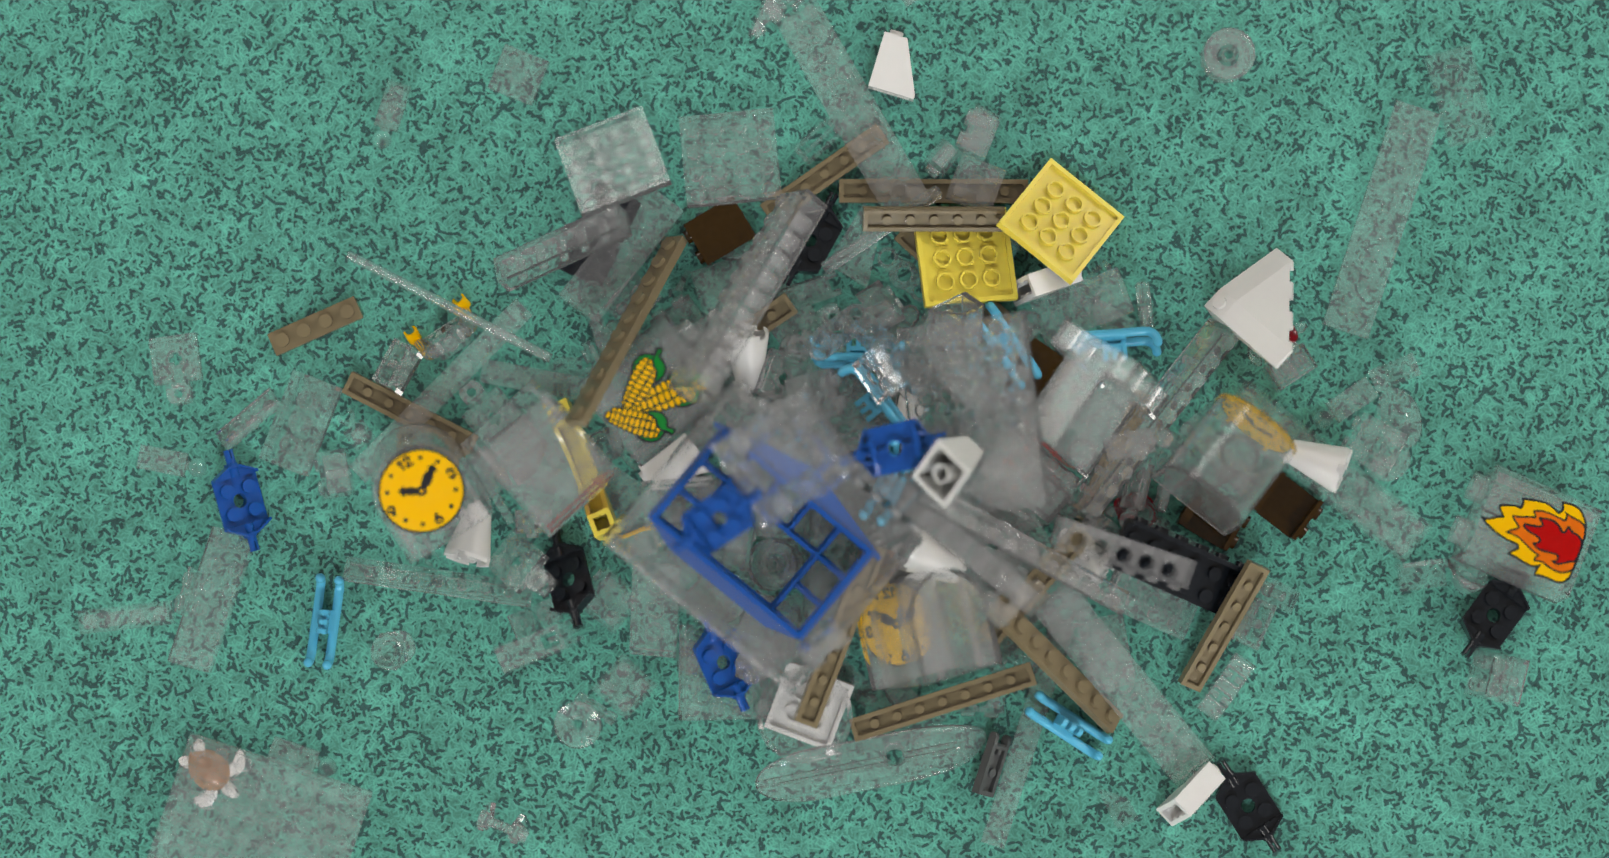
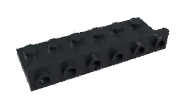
M1136 516L1135 519L1126 517L1106 566L1216 614L1242 570L1244 563L1236 561L1235 564L1228 562L1230 557L1216 552L1215 555L1208 553L1210 548L1196 543L1195 546L1188 544L1190 539L1179 534L1172 537L1168 535L1170 530L1156 525L1154 529L1148 526V520Z

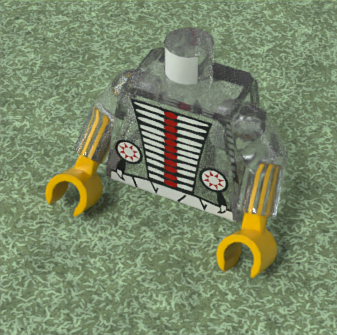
M461 293L462 299L459 302L454 298L452 299V303L460 311V315L424 339H422L416 326H412L414 332L411 334H407L404 331L409 344L414 345L426 360L439 359L444 361L471 343L478 325L470 309L471 302L464 294Z

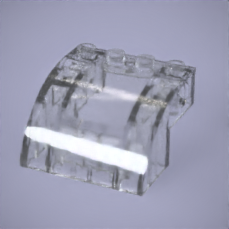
M807 386L790 393L763 409L710 446L740 492L750 494L758 487L761 489V492L763 491L764 497L754 502L752 506L753 512L764 528L777 525L810 499L825 495L860 468Z

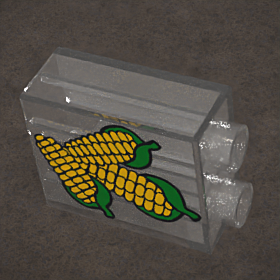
M667 313L634 339L595 411L640 467L732 397L724 383L733 374L716 353L707 360L703 358L695 347L703 342L704 338L687 317L679 324H676ZM590 374L577 383L580 390L585 385Z

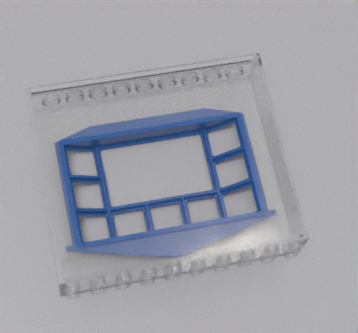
M733 379L604 534L603 543L778 686L793 696L923 541L920 534L922 531L911 519L905 521L902 518L901 511L890 503L888 506L884 504L883 496L875 489L867 490L864 487L866 484L854 472L849 475L846 472V466L835 457L832 460L827 457V450L819 443H810L808 435L798 426L793 429L789 425V419L780 411L776 414L771 411V404L762 396L754 397L751 394L753 392L752 388L745 382L740 380L737 383ZM724 439H727L745 453L744 457L728 475L707 461ZM750 460L757 462L775 477L774 481L764 491V497L754 502L752 506L810 552L811 556L772 602L764 599L712 555L709 556L692 546H687L679 553L675 551L676 548L673 549L672 544L683 538L684 532L661 517V514L677 495H681L693 505L701 502V500L684 489L701 467H704L722 481L714 492L725 485H729L744 494H750L734 481ZM780 484L785 485L804 501L803 506L788 523H785L764 506V503ZM811 508L834 526L818 547H814L794 530V527ZM839 533H843L862 550V554L845 573L823 554ZM817 560L839 578V581L823 600H820L800 582L801 578ZM793 588H797L816 606L815 610L799 628L777 609Z

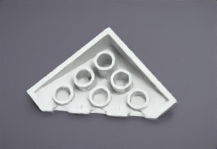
M1277 248L1220 288L1204 305L1218 323L1275 369L1293 353V343L1289 342V331L1293 330V313L1289 311V306L1294 295V284L1290 282V271H1294V262Z

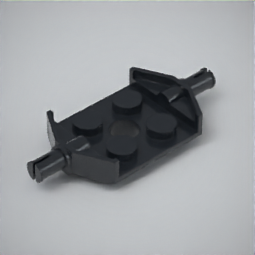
M833 192L829 193L824 204L801 205L781 244L777 248L778 255L787 266V272L781 280L783 284H785L789 277L786 285L790 286L795 275L798 273H819L843 229V225L832 211L839 197L837 194L834 195L831 202ZM812 235L816 239V244L811 247L806 246L803 243V237Z
M554 529L550 532L553 545L538 562L539 565L544 566L554 608L549 609L553 612L569 614L572 619L573 629H579L583 627L580 614L583 613V609L595 597L584 548L562 542L560 529ZM573 574L575 579L573 584L569 586L568 578Z
M1520 571L1512 582L1495 579L1488 581L1459 621L1468 639V644L1461 652L1462 656L1469 659L1478 647L1491 650H1500L1502 648L1500 646L1524 613L1530 609L1521 590V586L1529 578L1528 574ZM1489 609H1494L1497 612V621L1491 622L1487 618Z
M1225 759L1221 761L1222 764L1220 762L1216 765L1226 779L1221 783L1214 797L1242 841H1266L1272 853L1281 849V846L1274 838V832L1281 822L1283 814L1279 811L1256 775L1257 773L1255 771L1234 772L1230 769ZM1245 799H1252L1254 802V809L1250 812H1244L1241 808V804Z

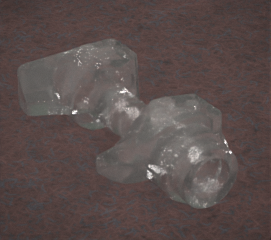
M488 802L485 809L481 810L477 819V829L484 831L492 827L507 833V839L512 844H517L518 842L525 843L530 832L525 827L527 816L521 813L510 825L495 819L496 803Z

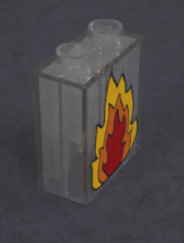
M1499 465L1494 466L1485 472L1484 475L1475 472L1468 483L1464 498L1473 501L1467 518L1461 515L1456 517L1447 537V541L1456 544L1451 558L1554 604L1569 598L1602 510Z

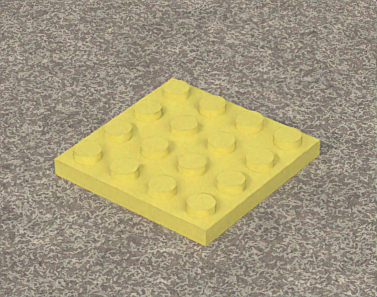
M1050 158L996 226L1071 285L1123 220L1124 216Z
M914 232L924 308L982 304L988 301H1017L1018 291L1010 236L1005 232Z

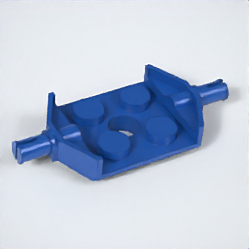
M916 418L863 429L857 450L841 454L842 459L848 458L842 460L843 464L855 461L861 462L873 477L918 468L937 441V438L947 436L946 431L929 434ZM893 441L899 442L902 446V450L898 455H891L888 451V446Z
M233 449L225 450L223 453L227 465H224V469L211 481L224 531L243 536L244 539L247 538L250 552L260 550L257 533L272 519V517L267 516L256 472L259 470L258 468L238 464L235 460ZM237 494L243 498V505L240 508L234 504V497Z
M729 485L723 486L682 514L684 536L672 544L673 549L676 548L675 551L679 553L687 546H692L711 556L714 551L749 528L752 529L754 527L755 518L752 505L764 497L763 491L761 492V489L758 487L750 494H744ZM714 513H723L726 517V522H716Z
M705 613L700 616L705 627L704 633L693 646V652L712 696L732 697V699H736L740 712H744L750 709L745 693L757 678V674L752 672L736 635L738 629L716 627L713 624L710 613ZM721 655L727 659V664L722 669L717 665V659Z

